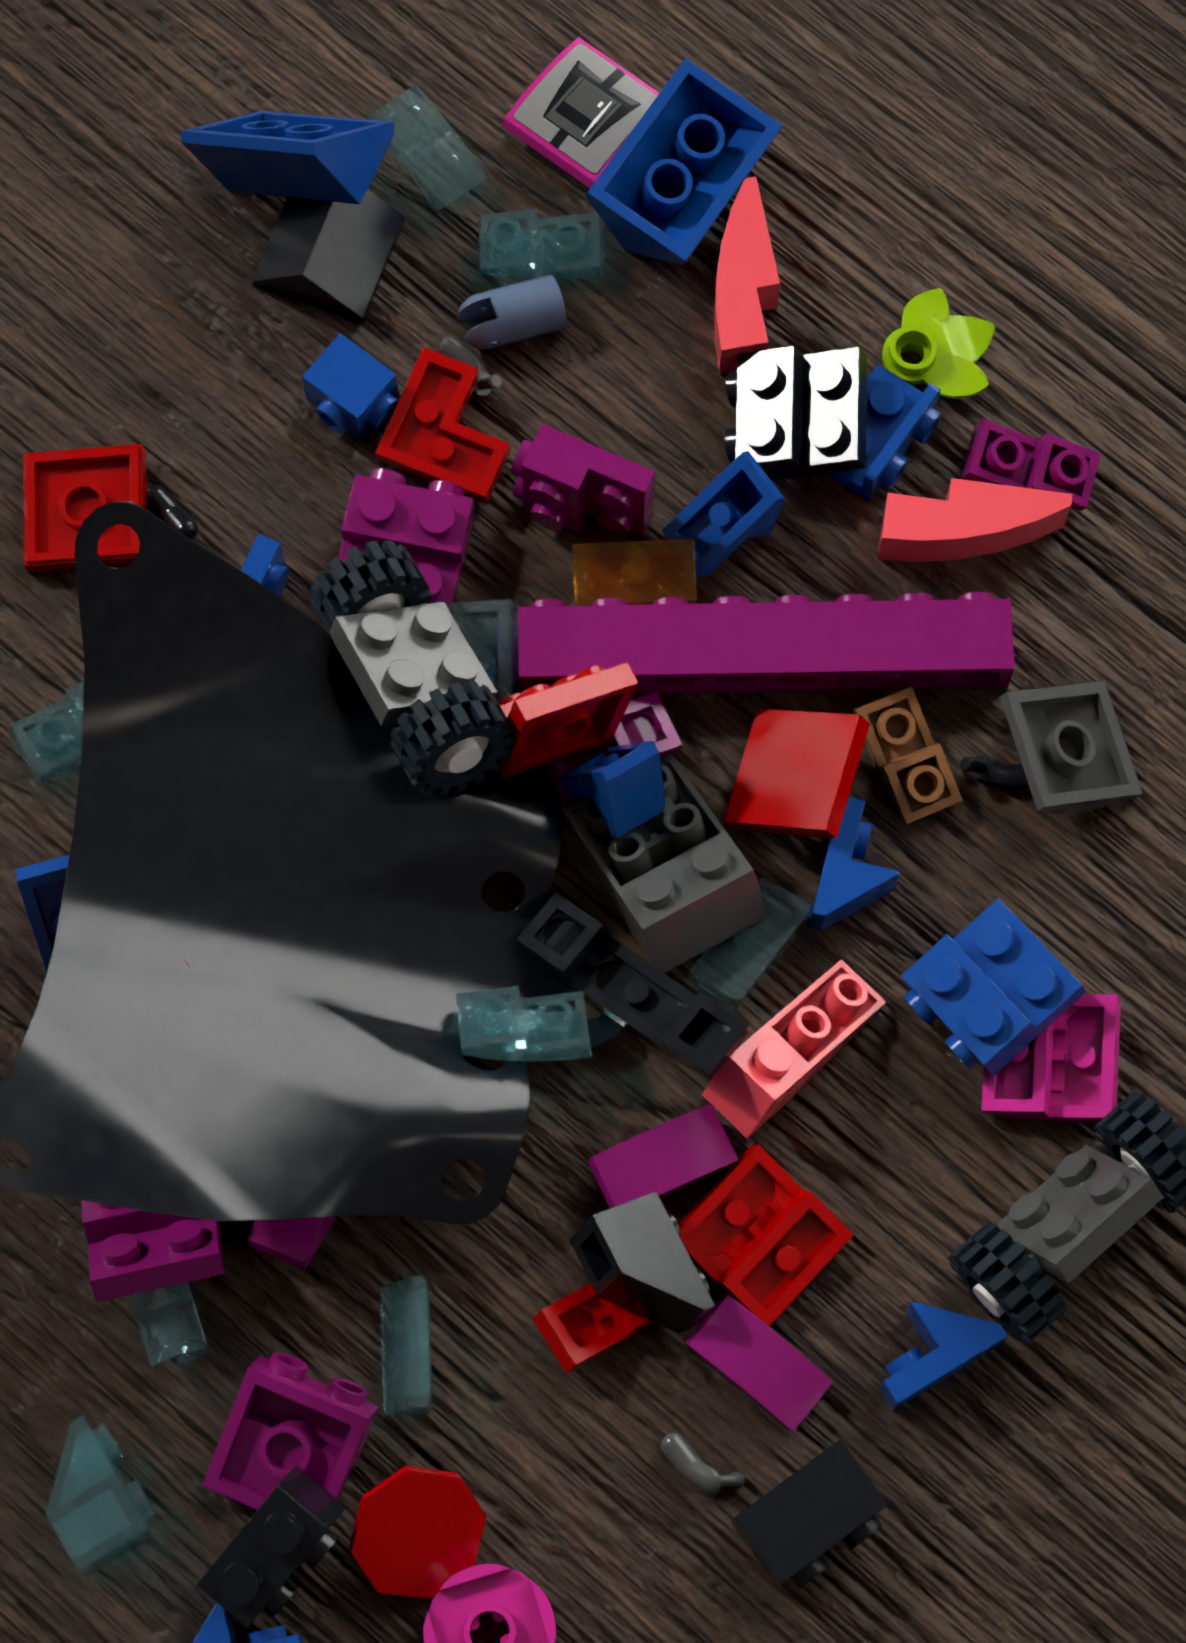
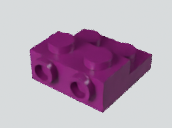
M545 424L541 425L533 442L525 439L519 447L511 468V473L518 476L512 495L524 501V511L529 512L530 517L536 523L550 530L561 531L564 527L579 534L588 514H592L601 526L612 532L626 534L629 530L644 536L653 518L655 471Z
M373 469L370 477L355 474L341 529L343 540L338 558L341 561L349 558L346 550L357 546L359 552L365 551L366 542L377 541L380 548L385 540L394 541L396 546L401 544L406 547L430 587L432 601L426 602V604L444 602L452 614L475 519L474 498L465 497V490L461 486L448 481L430 482L429 489L406 485V478L402 474L389 469Z
M81 1200L82 1224L88 1242L89 1277L95 1302L225 1274L219 1221L147 1212Z
M281 1352L272 1353L270 1359L260 1356L247 1368L202 1486L258 1510L276 1486L297 1465L339 1501L349 1474L358 1462L379 1406L365 1401L368 1391L353 1381L343 1378H332L330 1385L307 1376L308 1365L295 1356Z

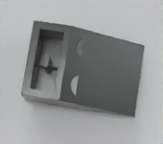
M671 754L660 759L666 803L665 809L657 816L625 835L615 838L611 834L592 796L563 811L632 935L652 965L663 973L769 917L754 869Z

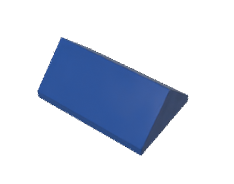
M685 58L589 189L586 198L626 252L684 265L783 125Z
M258 111L181 131L182 144L228 191L360 205L394 136V122Z

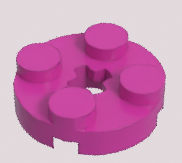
M498 1564L471 1566L451 1576L433 1598L423 1626L424 1643H473L471 1632L480 1628L479 1616L485 1613H492L495 1622L507 1621L509 1625V1633L500 1638V1643H555L556 1641L554 1613L543 1590L523 1573Z

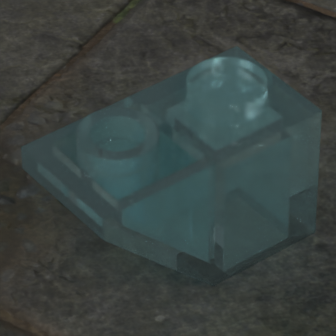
M82 1415L70 1424L46 1510V1516L77 1571L88 1576L154 1536L155 1533L147 1519L157 1514L140 1482L136 1479L127 1485L115 1462L122 1459L124 1454L108 1426L104 1423L95 1428L92 1422Z

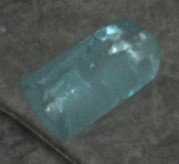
M189 1282L130 1295L151 1368L166 1360H170L176 1365H181L198 1359L209 1352Z

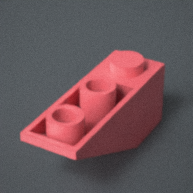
M842 959L839 960L741 1044L715 1074L701 1095L745 1138H748L778 1112L885 1005L886 1001Z

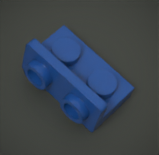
M878 364L867 378L866 468L825 474L869 503L881 486L891 490L908 465L909 460L904 457V454L915 440L924 444L941 419L942 413L936 410L941 389L930 383L925 391L921 392Z

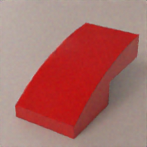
M591 1283L542 1309L532 1319L566 1374L653 1323V1321L599 1298Z

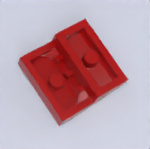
M752 1144L738 1159L739 1161L732 1165L678 1222L680 1238L692 1262L726 1294L730 1295L770 1326L854 1234L810 1190L802 1189L759 1144Z

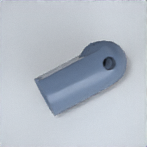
M551 274L474 294L461 304L457 314L459 322L469 324L480 322L496 315L497 319L481 323L466 333L464 337L465 342L477 349H493L560 331L566 328L567 323L561 291L557 281Z

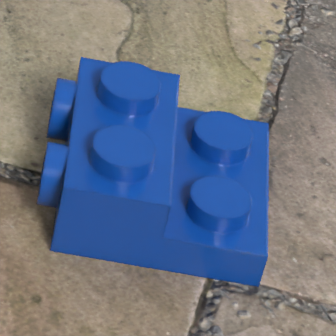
M999 898L954 939L946 934L901 975V978L911 989L903 997L908 1005L927 1025L938 1018L952 1033L944 1041L950 1050L969 1070L979 1062L992 1077L1087 992L1072 973Z

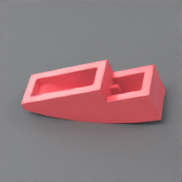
M756 176L744 179L732 205L721 241L714 299V341L719 374L737 371L738 354L768 350L769 342L762 311L777 309L780 281Z
M951 478L946 500L888 493L883 512L877 559L908 562L959 560L993 554L1023 545L1064 527L1072 505L1073 494Z

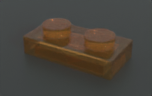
M695 538L572 544L575 605H592L595 600L602 598H620L628 603L654 602L663 597H681L687 600L698 599Z

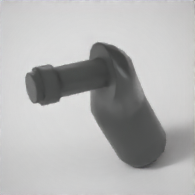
M447 335L443 338L439 345L441 354L478 368L480 377L473 390V394L486 396L493 389L500 388L502 385L501 377L497 374H489L482 359L475 350L455 335Z
M672 1432L662 1439L660 1448L664 1455L683 1477L709 1495H717L720 1488L731 1487L732 1489H739L744 1485L745 1478L740 1472L719 1475L716 1469L704 1463L680 1433Z

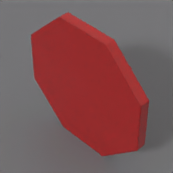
M405 1466L361 1497L349 1550L377 1593L432 1599L451 1576L463 1569L475 1566L487 1516L459 1473Z

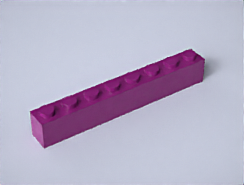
M988 592L966 593L959 596L958 600H934V597L930 594L909 593L901 595L897 598V601H873V598L869 595L847 594L838 597L836 602H812L810 597L804 595H786L777 598L775 603H751L750 599L746 597L725 596L716 599L714 604H690L685 598L663 597L655 600L653 605H628V602L624 599L602 598L595 600L592 606H567V603L562 600L541 599L532 602L531 607H518L520 693L538 684H547L550 687L556 681L569 675L578 674L592 666L602 665L605 669L626 662H628L638 681L634 694H651L654 692H658V694L868 691L898 690L906 686H912L913 690L1008 688L1015 669L1011 599H995V596Z

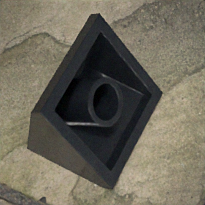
M367 189L360 205L287 197L252 280L253 286L363 323L405 223V218L369 189Z

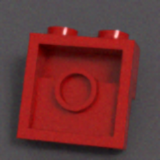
M628 662L605 669L602 665L592 666L578 674L566 676L556 681L550 687L547 684H538L526 689L522 693H515L500 700L498 704L513 727V732L516 736L515 743L509 744L512 748L509 757L499 758L502 764L498 769L501 778L503 779L611 742L638 685V681Z

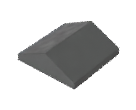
M1105 681L1012 691L1000 696L1037 812L1073 816L1132 800L1143 794Z

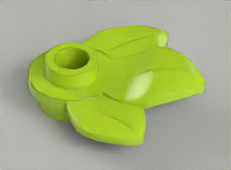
M941 288L923 292L907 303L902 315L901 328L895 330L886 339L882 350L883 366L910 385L923 383L928 386L930 383L941 389L940 397L960 399L978 395L988 388L989 382L984 372L975 363L988 349L994 335L995 326L991 322L971 316L949 315L948 301ZM906 351H914L920 355L922 361L918 364H910L902 360L901 354Z

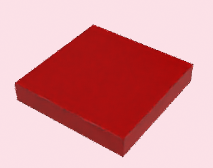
M142 444L23 453L24 567L28 573L76 570L74 557L76 536L83 521L98 507L113 501H131L147 509L146 450ZM116 524L108 527L101 534L97 544V552L101 561L109 567L127 566L136 558L139 552L140 541L137 533L131 527L124 524Z
M757 709L723 822L734 830L837 839L870 723L859 714Z

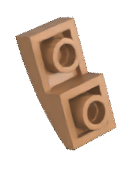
M912 686L903 687L851 709L853 714L861 715L870 723L865 739L866 747L904 824H909L963 801L941 744L934 743Z

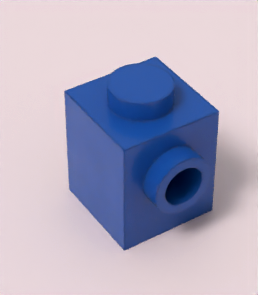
M341 333L302 376L306 400L316 407L315 413L320 420L333 431L343 434L347 430L360 441H363L374 427L380 430L389 423L399 401L396 374Z

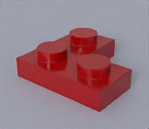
M423 347L375 452L377 461L430 482L442 480L455 483L465 490V496L488 504L511 449L510 444L459 424L480 377L478 368Z

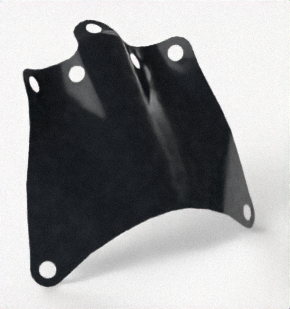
M113 501L98 507L83 521L75 540L74 557L85 666L82 753L72 845L54 947L39 1001L14 1064L0 1083V1135L11 1137L23 1145L31 1157L32 1164L26 1172L11 1171L0 1164V1183L9 1188L27 1193L68 1197L147 1212L215 1221L287 1220L333 1216H410L449 1224H470L487 1217L499 1206L507 1190L527 1129L530 1100L529 1062L536 1056L545 1053L583 1050L599 1046L616 1036L623 1027L606 1014L591 1019L581 1018L577 1015L570 1005V998L574 990L535 959L516 940L549 901V894L559 861L563 820L553 777L543 766L527 770L525 772L534 779L535 786L524 789L508 784L497 775L496 771L487 769L483 773L486 779L479 784H476L474 779L466 782L467 790L456 793L454 787H451L447 796H437L435 791L430 796L422 794L421 790H416L391 747L390 742L393 741L390 736L392 729L398 728L400 725H380L329 633L311 618L248 574L179 533L146 508L131 501ZM116 524H124L131 527L137 533L140 541L139 552L136 558L129 565L122 568H112L105 565L97 552V544L101 534L108 527ZM499 872H510L517 875L525 888L524 898L520 905L507 912H497L490 909L484 903L482 897V887L485 881L491 875ZM469 1045H481L490 1048L501 1056L503 1066L493 1071L475 1068L463 1059L461 1050ZM462 1159L473 1160L479 1163L484 1168L486 1180L484 1187L477 1195L468 1199H455L445 1192L442 1179L447 1167Z

